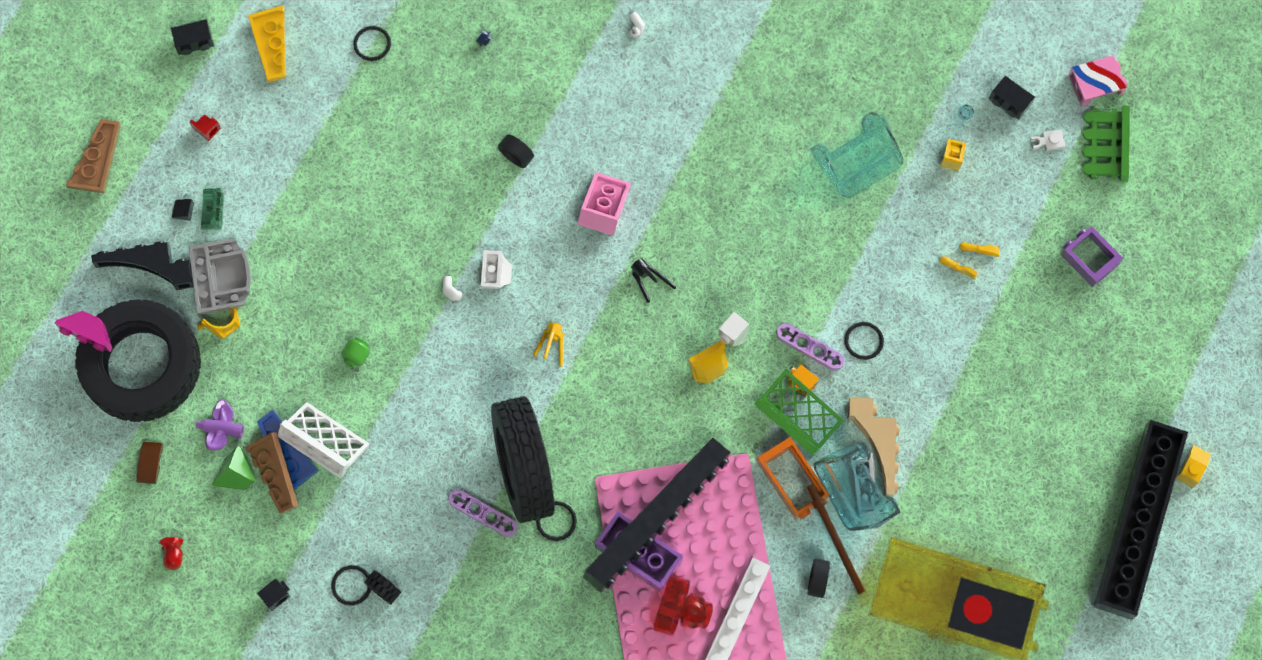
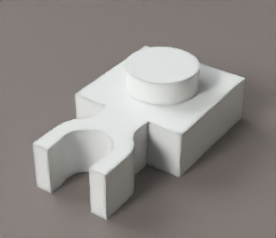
M1062 129L1043 132L1042 138L1039 136L1030 138V142L1037 141L1039 144L1034 145L1032 150H1038L1044 146L1046 152L1065 148Z

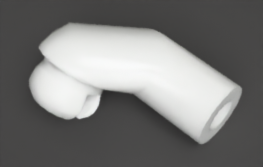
M634 12L629 16L634 24L632 30H630V35L633 38H639L643 34L645 24L638 13Z
M444 276V296L451 301H459L462 298L461 291H457L452 287L451 276Z

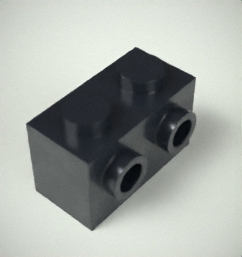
M207 19L171 28L178 55H188L194 51H204L215 46Z
M1004 76L993 89L989 99L995 106L1006 110L1009 116L1020 120L1032 105L1035 96L1007 76Z

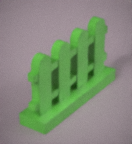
M1122 106V112H1117V108H1112V112L1097 111V108H1092V111L1084 114V121L1087 124H1092V129H1086L1083 137L1087 141H1092V146H1086L1083 149V155L1086 158L1092 159L1091 163L1083 166V173L1091 176V179H1096V176H1111V179L1121 176V182H1128L1130 106ZM1097 124H1112V128L1097 129ZM1116 124H1121V129H1116ZM1097 141H1111V146H1097ZM1116 141H1121V146H1116ZM1096 158L1111 159V163H1096ZM1116 159H1121V164H1116Z

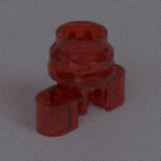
M671 576L667 582L654 621V631L672 636L679 619L681 626L684 628L695 629L701 627L705 629L711 620L713 605L694 593H690L687 596L690 581Z

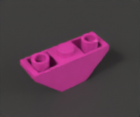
M81 311L60 318L54 323L59 328L58 331L69 337L71 334L76 337L77 341L83 344L89 342L93 344V348L101 352L104 350L111 352L112 350L105 324L94 315Z

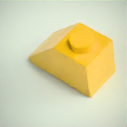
M1193 445L1176 479L1192 488L1195 487L1208 466L1211 454Z

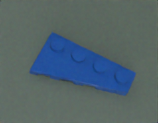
M271 410L257 421L263 437L270 433H277L278 435L280 424L283 422L274 410ZM278 437L293 489L296 490L319 470L309 457Z

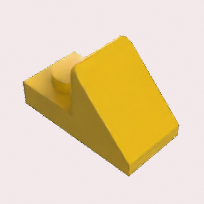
M948 139L941 167L959 171L963 162L966 143Z

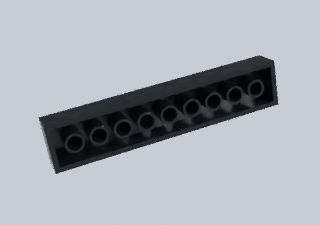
M1150 420L1145 425L1094 608L1130 620L1137 617L1186 443L1187 431L1154 420Z

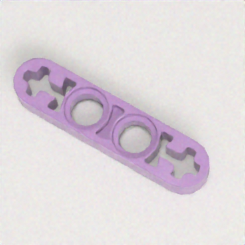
M782 324L778 327L777 338L784 344L832 371H838L843 367L844 357L837 351L789 324ZM781 330H789L788 334L792 337L794 336V333L797 334L794 338V341L791 342L792 337L788 335L783 337ZM804 338L807 341V345L799 347L796 341ZM821 348L824 351V355L817 357L814 355L813 350ZM827 352L830 353L829 358L833 360L835 358H838L839 364H836L835 366L832 365V360H830L829 358H827V361H824Z
M454 490L450 493L449 503L456 510L505 537H512L516 534L517 524L510 517L461 490ZM459 495H461V500L464 501V502H467V499L470 500V501L466 504L465 509H463V507H464V504H463V503H461V502H457V504L454 503V502H455L454 499H453L454 496H455V497H458ZM472 504L480 506V511L477 514H472L469 511V507ZM493 513L497 516V520L494 523H488L486 516ZM501 518H503L502 523L505 525L511 523L513 531L505 532L504 526L500 525L499 528L496 526H498Z

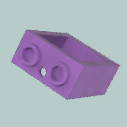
M1091 226L1087 230L1085 228L1076 235L1077 239L1074 242L1072 240L1068 241L1063 246L1064 251L1061 256L1093 288L1120 265L1124 258ZM1088 237L1111 259L1095 274L1073 252Z

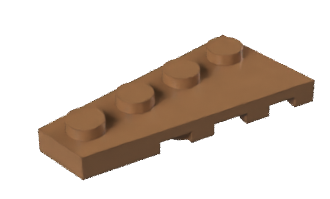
M270 433L245 446L247 453H251L253 457L252 462L254 466L258 467L262 474L261 479L263 483L268 485L270 489L269 494L279 513H287L299 507L277 433Z

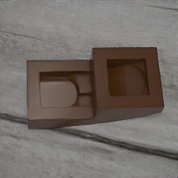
M143 442L137 469V483H157L160 471L159 463L163 451L162 443Z

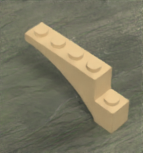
M850 397L848 401V420L856 424L872 446L882 472L884 498L892 499L894 493H898V482L895 481V474H898L899 463L895 462V455L899 454V444L896 443V436H899L900 426L896 425V418L873 417L876 416L877 405L873 404L874 398Z

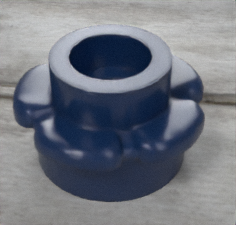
M483 30L476 42L480 46H487L492 39L490 36L491 32Z

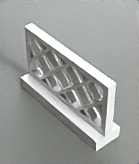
M307 402L288 421L284 420L280 424L277 435L280 439L340 479L345 475L346 470L369 447L368 442ZM307 410L314 417H304L303 413ZM315 422L316 428H306L305 423ZM319 422L327 423L329 428H320ZM293 423H302V428H297ZM307 433H317L318 439L312 438ZM321 433H331L332 438L322 439ZM335 433H342L345 435V438H336ZM346 443L347 449H338L337 444ZM350 443H357L361 448L351 449ZM323 444H333L334 449H329ZM339 454H349L350 459L347 461L339 456Z

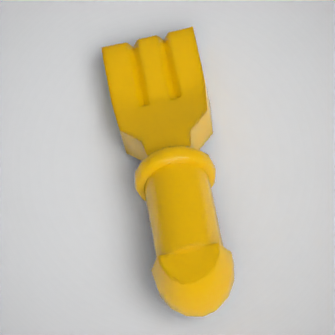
M962 242L959 245L960 250L976 252L977 254L982 253L999 257L1000 253L999 247L993 245L980 246L979 244L974 245Z
M946 256L940 257L939 261L941 264L954 269V271L957 270L972 279H976L977 272L972 268L960 266L959 262L957 263Z

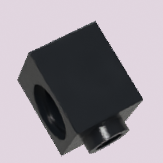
M276 578L257 593L271 611L291 597L288 594L290 588L283 580L279 582Z

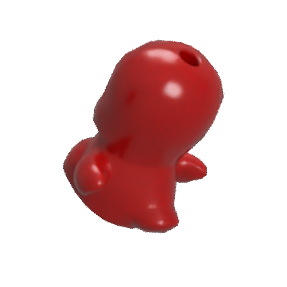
M176 537L161 539L159 544L163 546L161 549L165 551L163 565L169 570H177L182 565V556L184 555L180 549L183 539Z

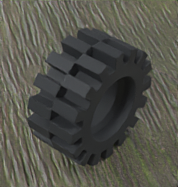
M373 570L364 581L374 593L390 605L402 593L393 583L376 570Z

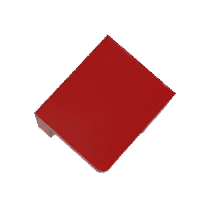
M203 115L197 122L193 120L189 122L191 127L208 142L221 129L216 119L213 117L210 119L206 115Z

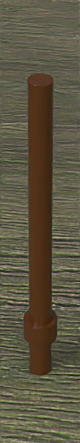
M814 484L807 486L813 500L814 509L818 510L857 593L865 592L825 509L823 498L819 496Z

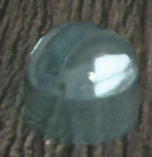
M963 105L958 110V116L962 120H969L974 115V110L970 105ZM967 109L969 112L963 116L962 113Z

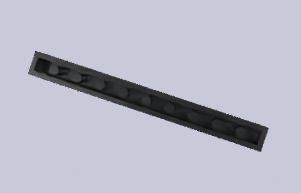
M712 438L585 570L583 578L600 593L605 589L609 590L615 584V578L618 575L623 576L628 570V564L631 561L636 562L642 555L641 551L644 548L648 549L655 541L653 538L657 534L661 535L668 526L666 524L670 520L674 522L680 515L679 511L682 508L686 509L693 501L691 498L695 494L698 496L704 490V484L707 481L712 482L717 476L716 472L720 468L723 470L728 465V457L731 452Z

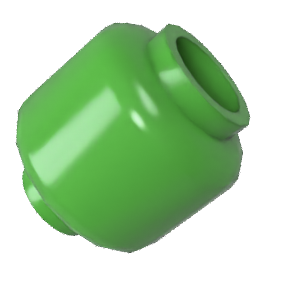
M359 338L348 340L341 352L342 357L345 359L344 363L353 368L355 365L362 366L370 354L369 345Z

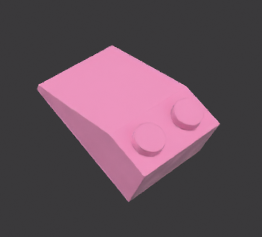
M595 172L582 205L577 225L614 236L631 183Z

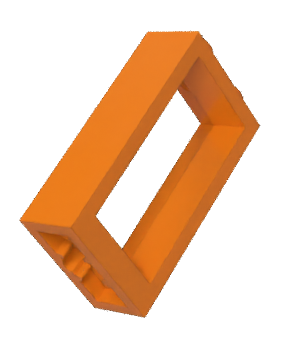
M791 437L758 456L756 462L794 519L798 517L803 519L814 508L812 502L797 510L767 466L769 462L790 451L811 484H814L825 504H827L826 500L829 494Z

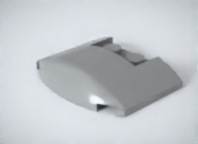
M234 238L189 247L198 315L241 307L246 303L245 301L251 286V271L244 250L236 244L237 241Z

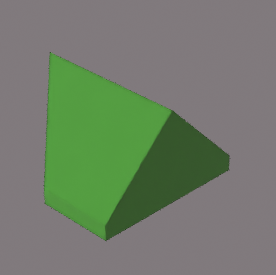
M240 446L236 447L227 456L212 483L213 486L246 490L256 481Z

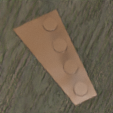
M100 120L90 139L91 142L88 148L82 154L83 157L79 165H76L71 180H68L66 184L67 188L105 193L121 127L120 122Z

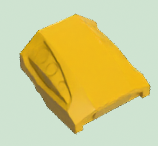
M721 340L689 358L688 365L696 382L710 383L725 374L729 362L725 352V343Z

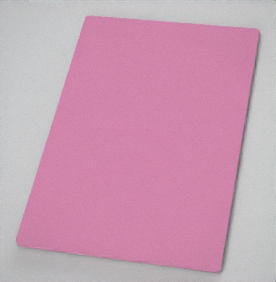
M748 454L729 456L728 465L723 470L720 468L716 472L717 476L712 482L707 481L704 484V490L698 496L695 494L691 498L693 500L686 509L682 508L679 511L680 515L674 522L670 520L666 524L668 527L661 535L657 534L655 536L683 555V561L661 592H658L628 570L623 576L618 575L615 578L616 582L612 587L624 660H706L752 558L769 565ZM689 462L597 477L595 482L603 531L617 511L633 521ZM770 569L728 660H786Z

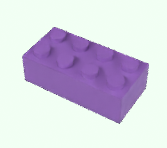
M617 511L595 542V548L603 552L632 520ZM654 537L655 541L648 549L644 548L641 551L642 555L636 562L631 561L628 564V571L658 592H661L683 561V555Z

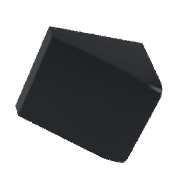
M175 200L172 218L191 221L194 207L193 200Z

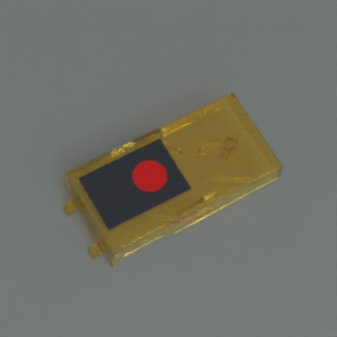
M891 537L868 616L928 633V637L959 646L964 643L1010 660H1027L1029 650L1037 653L1039 644L1033 642L1032 637L1039 610L1041 608L1047 611L1049 602L1042 599L1046 584Z

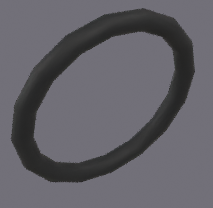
M368 26L361 29L355 35L353 41L354 50L362 59L376 61L385 57L389 52L391 38L387 31L381 27ZM368 30L380 31L387 38L386 50L377 57L364 56L357 47L358 38Z
M859 322L848 329L844 342L846 349L852 356L868 360L880 354L884 345V338L880 329L874 324ZM869 326L878 333L880 345L872 355H858L850 348L848 342L849 335L856 327Z
M554 501L555 505L565 507L572 515L573 523L569 532L560 537H553L543 531L540 519L536 520V524L542 536L548 540L560 541L571 536L576 528L577 519L575 512L569 505L564 502Z
M349 565L342 567L336 572L332 579L331 589L337 601L344 605L354 606L366 600L371 589L368 587L365 595L353 602L340 598L336 592L335 584L342 572L355 569L362 572L366 578L369 576L368 572L360 566Z

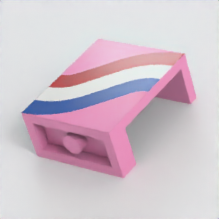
M1114 55L1071 68L1068 75L1081 107L1088 105L1091 99L1115 92H1118L1119 96L1124 94L1127 88V81L1122 77L1120 64L1115 60Z

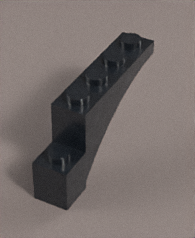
M158 241L153 243V245L147 246L140 244L130 249L118 248L112 252L100 251L95 255H91L92 263L96 268H135L163 278L171 283L176 290L194 288L190 261L179 259L173 263L171 248L167 242Z

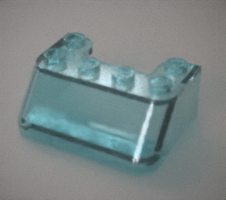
M864 442L848 445L814 463V470L820 482L828 492L829 499L840 520L849 531L878 528L901 513L897 501L890 496H881L877 484L873 482L869 469L864 464L870 460L871 454L870 449Z

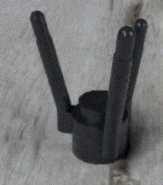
M643 258L638 259L631 266L634 271L632 275L636 279L647 303H650V299L640 276L642 278L649 276L657 283L658 280L651 273L653 272L670 287L676 289V286L654 269L649 262L646 263Z

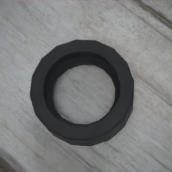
M507 134L498 145L502 155L518 167L526 168L534 158L532 150L513 135Z
M813 560L808 584L809 596L824 598L830 561Z

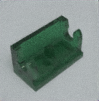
M221 188L203 189L202 230H222L224 193Z

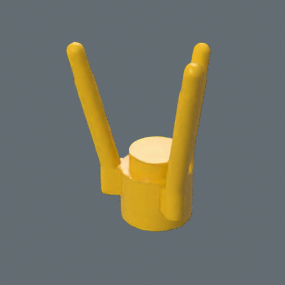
M553 322L548 323L547 329H544L533 356H537L545 339H547L543 356L546 359L551 343L557 342L559 339V366H563V339L565 334L562 333V325Z

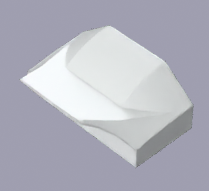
M483 250L481 289H501L502 286L511 284L512 264L504 258L503 252Z

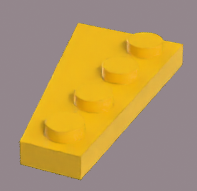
M284 6L248 15L268 83L286 78Z

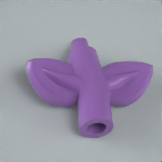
M220 399L213 409V420L205 419L204 421L197 420L196 428L208 433L205 438V445L208 450L215 451L224 448L228 441L227 435L240 439L243 437L244 425L232 423L234 417L233 409L223 399Z

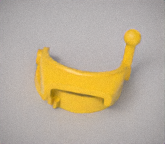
M236 308L228 309L231 319L226 326H213L203 318L201 323L198 324V329L202 330L206 327L217 337L224 339L240 327L238 311Z

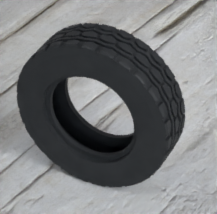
M136 299L116 303V305L104 309L102 313L96 315L105 324L112 350L111 352L106 350L101 352L93 348V344L89 342L83 344L78 341L79 345L76 348L75 368L78 380L85 393L101 410L120 420L146 422L166 416L167 413L173 412L180 404L186 401L189 397L188 395L192 393L196 386L195 383L198 381L199 369L201 368V354L194 334L177 312L158 302L154 303L151 300L143 299L141 301ZM137 333H149L162 338L167 343L169 359L164 373L158 380L149 386L139 389L124 388L112 382L108 363L113 349L120 341Z
M526 396L493 403L491 406L494 440L505 488L516 519L519 523H526L553 516L555 502L548 458L542 434L529 399Z

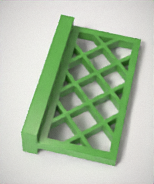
M787 369L783 371L763 396L754 403L812 456L818 453L825 442L845 421ZM786 375L792 379L793 388L782 389L781 381ZM795 383L799 385L801 388H796ZM793 390L794 402H783L782 391ZM796 390L807 392V401L796 402ZM779 391L780 403H772L767 397L771 392ZM818 402L821 405L822 414H811L810 403ZM807 403L808 415H797V404ZM794 404V416H786L783 412V405ZM833 415L838 422L833 427H826L825 416ZM822 416L823 428H812L811 417ZM799 417H808V429H801L798 426ZM812 430H823V439L819 444L813 440Z

